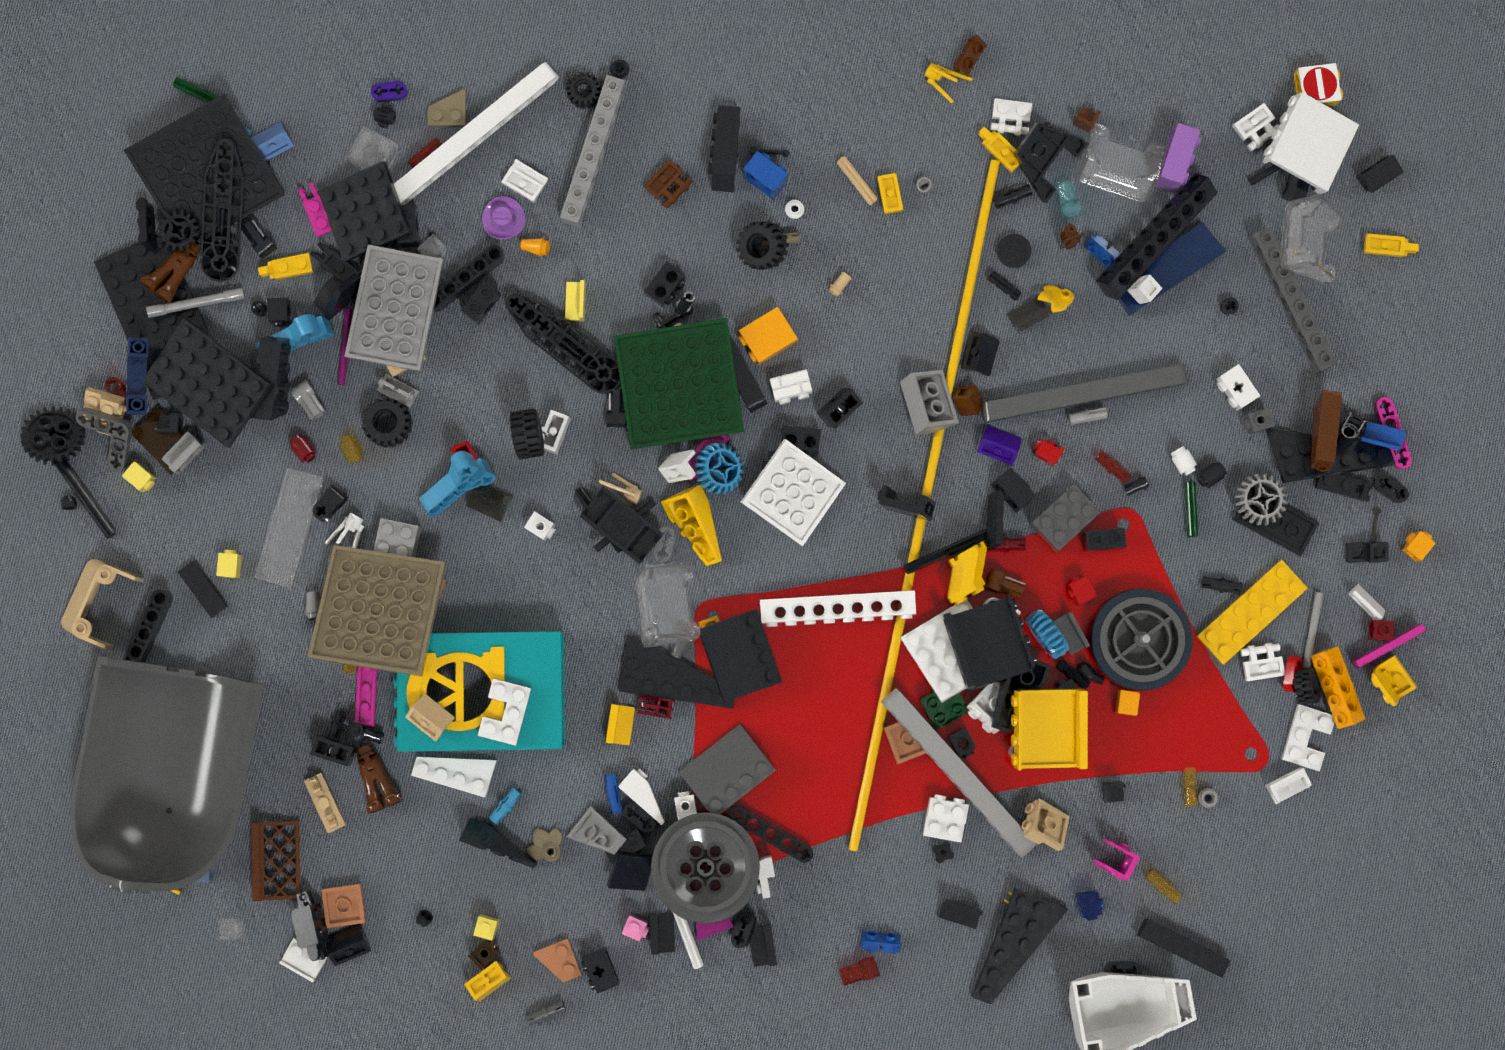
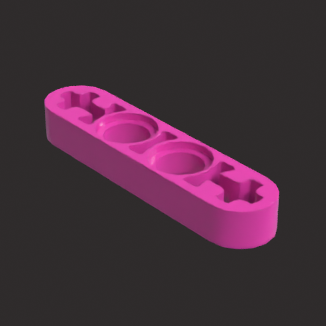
M1382 397L1377 400L1374 409L1379 424L1385 425L1386 420L1391 419L1395 423L1394 428L1402 430L1393 401L1388 397ZM1382 401L1384 404H1388V407L1386 408L1387 414L1390 412L1392 414L1385 418H1383L1382 416L1386 414L1385 409L1380 408V405H1382ZM1406 439L1402 447L1404 452H1400L1401 457L1406 459V462L1403 464L1398 463L1400 459L1399 453H1394V451L1399 450L1390 448L1394 460L1393 466L1396 469H1405L1411 465L1412 458Z

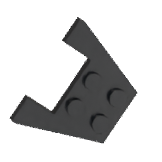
M1034 123L1014 152V155L1043 203H1047L1056 190L1043 176L1059 152L1064 147L1073 156L1079 157L1088 143L1043 124Z

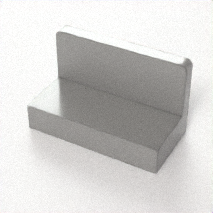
M186 432L163 456L162 460L169 466L170 470L179 475L205 446L190 432Z

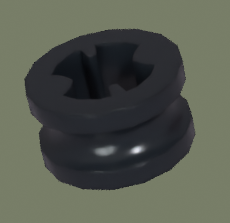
M1228 297L1222 301L1220 309L1225 315H1233L1239 309V302L1233 297ZM1225 303H1233L1234 306L1232 308L1234 310H1227Z

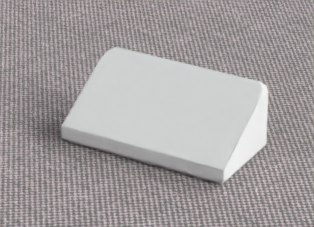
M1359 584L1348 593L1374 620H1381L1384 617L1385 609Z

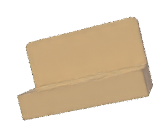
M424 694L411 707L405 718L436 742L455 717Z

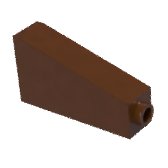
M1322 390L1313 408L1312 469L1330 471L1335 463L1342 392Z

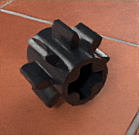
M382 104L381 108L376 107L374 121L378 122L377 125L388 129V125H394L396 111L392 110L391 105Z

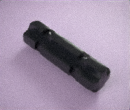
M995 271L991 272L987 279L992 284L995 283L997 288L1006 295L1009 294V297L1014 301L1021 296V291L1017 288L1014 289L1012 284L1003 277L1000 278L999 274Z
M1060 660L1056 665V668L1061 672L1063 671L1069 679L1072 678L1075 684L1078 683L1081 689L1085 690L1090 685V681L1083 678V675L1072 666H1068L1065 660Z

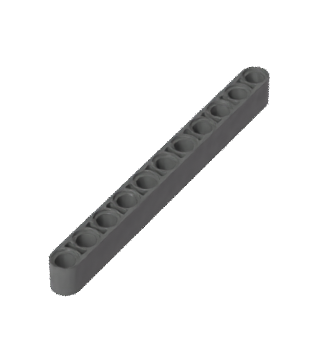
M1185 364L987 401L981 403L984 421L987 423L1188 384Z

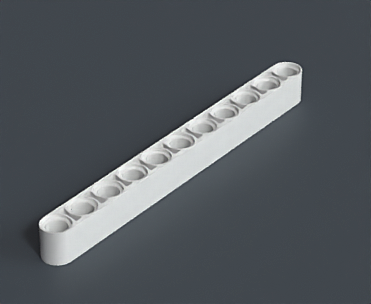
M546 62L542 63L394 183V187L401 205L411 201L558 80L559 76Z

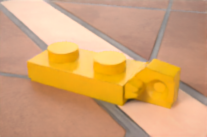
M985 127L978 132V135L984 140L982 144L1010 173L1020 165L1014 155L1016 149L999 132L993 131L991 133Z
M1366 234L1364 254L1407 257L1408 253L1416 254L1418 252L1419 244L1408 243L1409 239L1400 236Z
M309 253L267 262L268 266L258 268L259 276H270V279L276 280L314 273Z

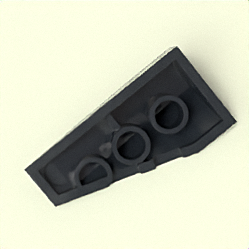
M1037 660L1034 671L1000 682L992 728L1007 733L1013 730L1014 726L1011 724V716L1014 715V707L1011 704V697L1014 695V690L1042 689L1050 670V664Z
M479 815L470 817L459 841L481 850L491 849L490 851L495 855L503 857L506 855L512 861L532 868L536 867L537 863L494 826L487 823L486 818Z

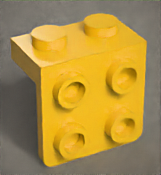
M1396 655L1376 665L1371 674L1372 683L1376 688L1379 687L1381 689L1383 699L1393 707L1398 704L1401 697L1417 688V685Z

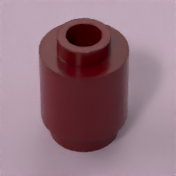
M299 434L290 440V449L302 463H309L316 458L317 450L305 436L303 437Z

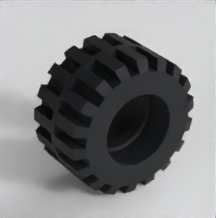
M768 221L749 223V226L743 228L744 232L739 233L740 239L736 241V244H739V248H736L737 252H740L739 258L744 259L743 263L750 265L749 268L762 270L777 267L779 262L784 261L783 255L788 253V251H785L786 247H789V243L785 242L788 238L787 235L782 234L785 231L782 228H778L779 225ZM761 234L765 235L769 241V250L764 257L759 255L756 250V240Z
M386 397L382 398V400H374L375 403L373 404L369 403V408L364 409L363 413L365 415L361 418V421H363V424H361L362 429L369 440L378 446L388 448L389 446L396 447L397 444L401 445L404 439H408L407 435L412 431L411 425H413V421L410 418L411 414L403 404L395 399H388ZM387 412L394 413L397 416L395 429L389 433H381L377 429L378 418Z
M536 409L511 412L510 428L515 453L519 460L543 456L545 451L539 414Z

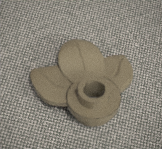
M557 828L552 829L550 833L543 829H534L532 835L534 844L526 849L529 856L535 860L557 861L561 856V832ZM550 849H553L554 853L550 856L548 852Z

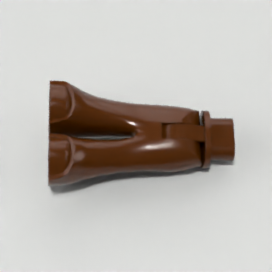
M191 244V250L186 247L184 248V253L178 249L158 269L144 276L140 282L154 294L156 293L160 299L166 303H171L181 281L198 258L197 254L201 250L200 246ZM172 271H174L171 277L167 280V282L162 287H160L167 279V277L172 273Z
M371 744L358 748L359 758L357 760L366 791L367 813L372 814L386 808L385 804L387 807L402 802L403 799L400 793L390 781L377 752L373 751ZM375 780L378 781V783H379V785H380V787H381V790H382V793H383V796H384V800H385V804H384V802H383V800H382V798H381V795H380V792H379V790H378V787H377V784H376V781H375Z

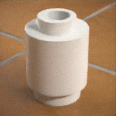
M1184 446L1171 453L1172 461L1180 474L1185 473V475H1188L1196 470L1194 466L1197 463L1189 450H1186Z

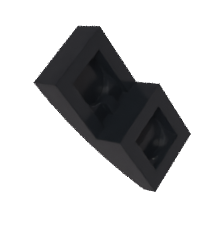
M1388 542L1346 543V562L1348 563L1388 562Z

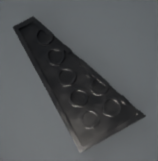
M1268 429L1267 431L1282 483L1388 467L1394 464L1390 448L1368 442L1354 441L1348 448L1340 447L1337 444L1335 463L1331 470L1318 471L1311 468V434Z
M630 635L627 636L619 692L734 709L735 699L723 703L715 678Z
M1014 888L971 996L974 999L992 1004L1068 911V908Z

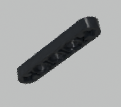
M735 806L730 810L729 818L745 830L800 862L807 863L812 860L813 850L807 844L741 806ZM741 810V815L744 817L747 814L751 815L747 819L745 826L741 824L744 821L741 818L734 819L733 811ZM757 819L760 822V827L757 830H752L749 827L750 820ZM768 829H774L777 832L775 839L769 840L766 837ZM787 838L794 842L793 847L789 850L782 846L783 841ZM797 843L801 844V846H799V849L803 851L805 849L809 850V858L805 857L804 859H802L801 853L797 851L796 855L792 854V852L796 849Z

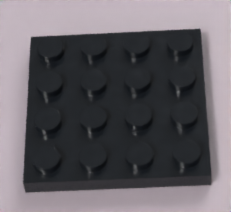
M386 162L377 163L318 191L343 262H348L366 254L368 245L382 247L411 234Z

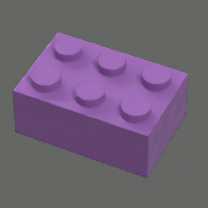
M1180 123L1175 126L1170 134L1154 186L1176 192L1179 187L1182 188L1184 183L1186 184L1189 177L1187 170L1195 158V155L1192 153L1198 147L1201 139L1198 136L1199 129Z

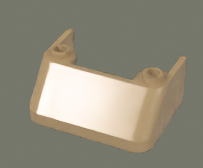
M92 559L88 561L62 617V627L82 640L104 649H113V645L90 636L92 624L85 619L100 584H111L117 574L139 582H143L144 579L101 560Z

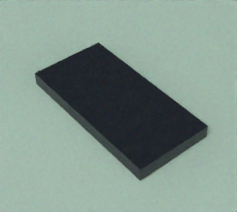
M1250 488L1247 499L1254 497V490L1256 488ZM1259 497L1254 501L1264 502L1269 498ZM1275 500L1269 502V509L1267 510L1268 514L1273 510L1275 506ZM1249 505L1255 513L1261 515L1256 506ZM1282 505L1286 508V511L1280 512L1281 518L1275 517L1276 522L1272 523L1269 520V524L1264 525L1262 521L1259 526L1256 525V519L1251 524L1249 523L1250 517L1243 519L1242 517L1245 512L1238 513L1237 510L1232 519L1233 521L1299 557L1302 556L1319 522L1287 505Z

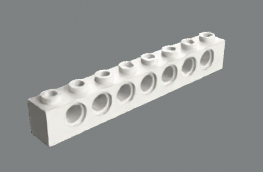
M915 591L760 600L762 624H766V627H776L777 623L785 622V626H794L800 621H804V625L816 624V620H824V624L835 623V619H843V622H855L854 618H862V621H874V617H881L882 620H893V616L901 615V619H911L912 615H916ZM895 600L900 601L902 604V608L899 611H893L890 607L891 603ZM876 601L880 602L883 606L880 612H874L871 609V605ZM861 603L863 605L862 612L854 613L852 611L853 604ZM817 605H822L825 609L821 616L814 614V608ZM834 605H843V613L835 614L833 612ZM798 606L805 608V614L802 617H797L794 613L795 608ZM779 607H783L786 610L783 618H778L775 614L776 609Z

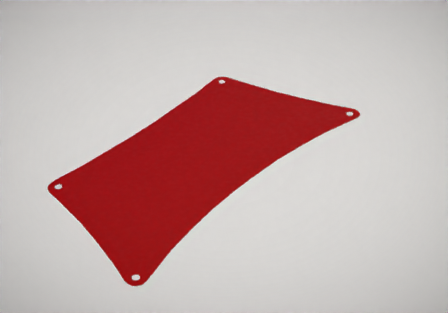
M1117 508L1098 514L1057 553L1037 533L1017 538H1026V544H1018L1026 545V551L1009 550V552H1004V550H986L982 574L985 583L991 569L1001 571L1007 574L1008 577L1026 583L1021 598L1013 596L1011 598H1015L1018 610L1021 612L1018 617H1022L1024 622L1023 633L1028 635L1031 646H1028L1030 653L1035 654L1036 660L1051 665L1046 682L1040 690L1054 689L1057 687L1055 683L1063 678L1069 679L1063 671L1061 672L1056 668L1060 660H1065L1068 666H1072L1075 670H1077L1080 663L1087 662L1096 673L1103 675L1105 678L1101 685L1090 681V685L1085 689L1088 691V769H1079L1077 767L1026 768L1019 771L1014 768L1008 755L1009 747L1012 745L1011 736L1014 734V728L1010 733L1001 730L995 734L992 732L988 733L982 728L983 723L978 719L971 718L968 713L935 730L956 754L947 736L963 727L967 728L977 748L973 750L974 754L967 758L961 756L959 758L991 794L1058 781L1169 771L1257 772L1267 765L1269 751L1265 741L1240 707L1206 648L1196 637L1198 634L1190 620L1193 646L1187 665L1173 681L1160 688L1148 691L1126 689L1109 680L1096 665L1090 646L1071 656L1066 651L1063 656L1057 659L1052 658L1042 648L1028 628L1026 618L1034 611L1042 610L1052 621L1072 612L1090 645L1091 625L1099 609L1113 596L1131 589H1149L1160 592L1173 599L1184 611L1146 526L1136 511L1130 508ZM1126 519L1129 521L1130 527L1125 531L1127 547L1123 549L1085 552L1083 532L1117 529L1119 520ZM957 555L946 557L915 571L911 591H915L916 615H912L911 619H905L902 636L955 605V603L951 604L947 598L952 571L948 561L952 558L955 560ZM904 567L777 591L707 600L697 607L694 615L695 669L715 678L698 631L700 629L698 622L707 619V614L710 611L718 612L720 615L719 621H723L757 609L761 619L760 600L902 591ZM1081 575V577L1087 576L1097 597L1077 606L1074 599L1071 600L1067 594V585L1071 583L1070 579ZM984 587V590L972 596L970 593L966 596L972 608L982 606L983 602L988 598L1001 600L1006 598L1007 594L995 592ZM895 600L891 603L890 607L893 611H898L899 601ZM878 601L871 605V609L874 612H880L883 608L882 604ZM861 603L853 604L852 611L854 613H861L863 605ZM817 605L814 608V614L817 616H821L825 611L822 605ZM834 605L833 612L835 614L843 613V605ZM803 606L796 607L795 615L802 617L805 614V608ZM779 607L776 609L775 614L778 618H783L786 610L783 607ZM893 616V620H882L881 617H874V621H862V618H854L855 622H843V619H835V623L824 624V620H816V624L804 625V621L797 622V625L785 626V622L777 623L776 627H766V624H763L783 682L736 698L734 709L695 703L696 722L693 760L740 724L776 770L720 815L729 818L730 810L735 806H741L810 847L852 832L896 616ZM901 641L891 692L895 688L899 690L934 729L920 702L922 696H926L934 690ZM986 686L967 691V689L961 691L960 694L966 706ZM1118 690L1140 693L1137 716L1115 713ZM888 710L886 711L883 728L898 722ZM883 729L863 828L888 819L925 810L928 807L929 797H934L935 794L946 796V800L953 801L954 798L967 799L927 753L897 764ZM961 738L958 741L960 749H965L968 746L965 738ZM1254 748L1257 751L1256 759H1246V749ZM691 789V794H694L697 813H709ZM741 810L733 811L734 819L741 818L744 820L741 824L745 826L747 819L751 815L747 814L744 817L741 815ZM752 819L749 822V827L752 830H757L760 827V822L757 819ZM774 829L766 831V837L769 840L776 838L777 832ZM746 830L756 846L759 859L771 855L773 863L790 856ZM789 838L785 839L782 843L783 848L787 850L791 849L794 845V842ZM797 843L796 849L792 852V854H795L796 851H803L799 849V846H801V844ZM693 847L690 850V854L693 857L700 856L702 852L699 847ZM712 847L710 854L713 857H718L721 854V850L718 847ZM683 864L681 872L688 874L692 868L689 864ZM707 864L700 866L704 873H708L711 870ZM722 864L719 867L722 874H728L731 870L728 864ZM716 881L717 886L720 889L721 885L718 881ZM693 882L690 883V888L692 891H694Z

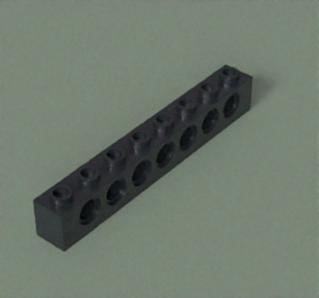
M1195 173L1152 221L1140 231L1139 235L1127 245L1126 249L1114 259L1112 264L1102 272L1096 282L1107 297L1119 300L1216 196L1218 192L1209 177Z

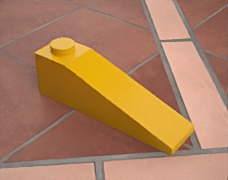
M701 484L662 500L661 503L669 520L678 525L682 530L680 533L684 538L687 537L693 544L692 549L703 563L708 566L721 562L722 559L709 501Z

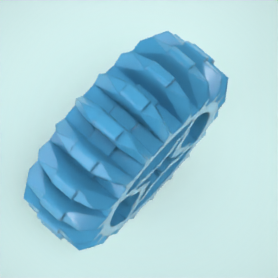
M713 443L711 446H705L699 452L700 456L695 458L699 463H696L694 467L698 468V471H695V473L699 475L697 481H702V488L707 487V492L723 495L727 492H732L734 488L739 486L738 482L742 480L740 474L744 473L740 467L744 464L739 463L741 456H736L737 450H731V446H725V443ZM718 467H719V468H724V469H722V470H720V471H719V469H718V470H714L715 468H718Z
M1037 610L1026 618V624L1031 633L1052 658L1057 659L1069 650L1067 640L1045 612Z

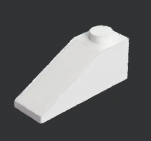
M640 768L638 770L633 769L618 787L662 825L665 820L651 785L646 779L648 775Z

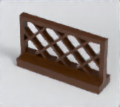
M299 821L252 822V902L297 899V894L300 893ZM277 825H284L281 829L276 827ZM287 825H295V834L289 839L282 830ZM264 826H273L278 832L269 839L264 835ZM279 833L288 840L280 849L272 842ZM289 842L296 848V853L291 858L281 851ZM269 843L278 850L271 859L264 854V848ZM279 853L288 860L281 868L272 861ZM295 856H296V864L292 861V859H293ZM264 857L268 860V862L265 865ZM289 862L296 867V872L291 878L282 871ZM269 863L278 870L271 879L264 873V868ZM279 872L288 879L281 888L272 881ZM264 877L268 880V882L265 885ZM271 882L278 891L273 896H265L264 888ZM291 882L296 886V895H287L282 889Z

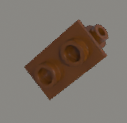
M977 34L968 39L967 44L962 50L964 54H960L956 62L953 63V69L957 72L961 70L967 77L987 46Z
M1067 225L1061 233L1063 243L1060 249L1066 247V250L1076 247V243L1080 242L1083 233L1078 234L1074 225Z

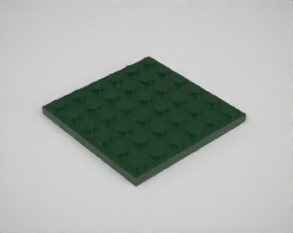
M727 318L614 336L631 450L744 432Z

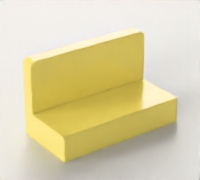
M585 280L566 282L565 319L567 321H585Z

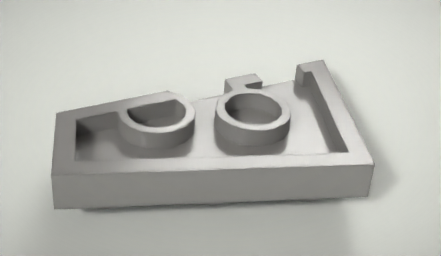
M591 806L567 835V838L614 855L626 841V838Z

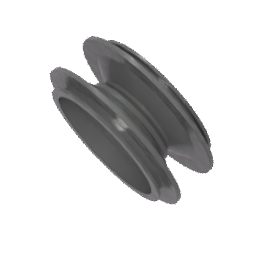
M697 813L676 821L662 834L653 852L651 871L656 892L670 911L685 920L706 924L726 920L738 913L748 903L758 883L760 863L752 838L738 823L719 814ZM693 847H699L702 852L700 856L693 857L690 854V850ZM712 847H718L721 850V854L718 857L711 856L710 849ZM683 864H689L692 869L690 873L683 874L680 871V867ZM707 864L711 870L708 873H704L700 866ZM722 864L730 866L731 870L728 874L720 872L719 867ZM692 881H699L701 889L692 891L690 883ZM712 881L720 883L721 888L718 891L710 889L709 885Z

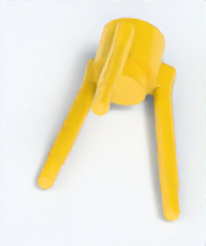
M931 63L925 72V76L928 78L927 82L932 84L950 103H953V99L935 81L939 82L943 76L957 82L958 79L951 75L968 81H972L973 78Z

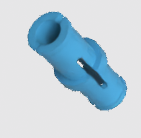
M512 787L507 796L499 801V805L488 818L499 825L504 816L513 810L512 807L522 796V793Z

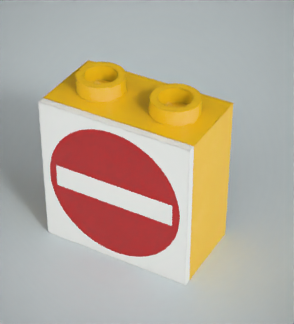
M1336 63L1300 67L1294 72L1297 94L1303 92L1326 106H1336L1342 100L1343 91L1339 85L1340 72L1337 69Z

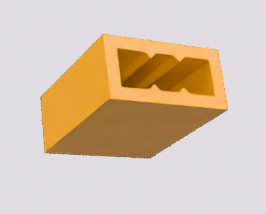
M778 307L740 329V336H738L742 346L748 347L750 351L748 355L752 362H757L758 365L798 342L797 336Z

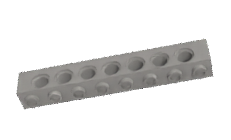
M606 75L560 216L562 223L578 228L581 226L626 88L625 80Z

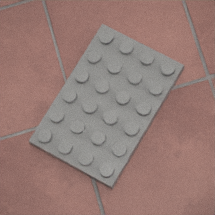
M368 245L345 357L421 372L444 260Z

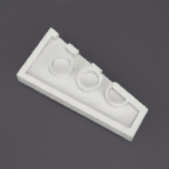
M417 757L411 776L486 797L497 760Z

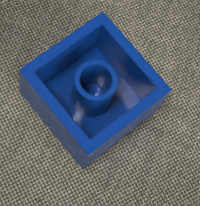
M757 151L743 168L744 178L774 200L787 184V170L780 164H774L771 161L772 158L763 152L761 154Z

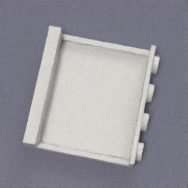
M1301 92L1293 95L1288 101L1287 105L1289 107L1280 118L1281 124L1272 135L1273 141L1264 152L1265 158L1263 163L1271 162L1314 186V192L1322 194L1328 192L1359 124Z

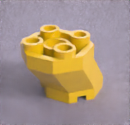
M983 541L957 555L955 560L952 558L948 561L952 567L947 595L951 604L955 603V605H958L968 599L966 595L971 593L974 596L984 590L983 585H985L982 574L987 547Z

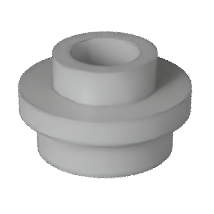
M1205 788L1200 791L1198 801L1203 807L1211 808L1216 805L1218 795L1213 789ZM1207 794L1211 796V799L1208 802L1204 799L1205 795Z

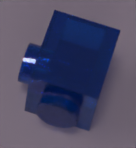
M1091 890L1076 893L1080 917L1086 918V921L1098 919V915H1102V910L1104 909L1103 899L1099 898L1098 891Z

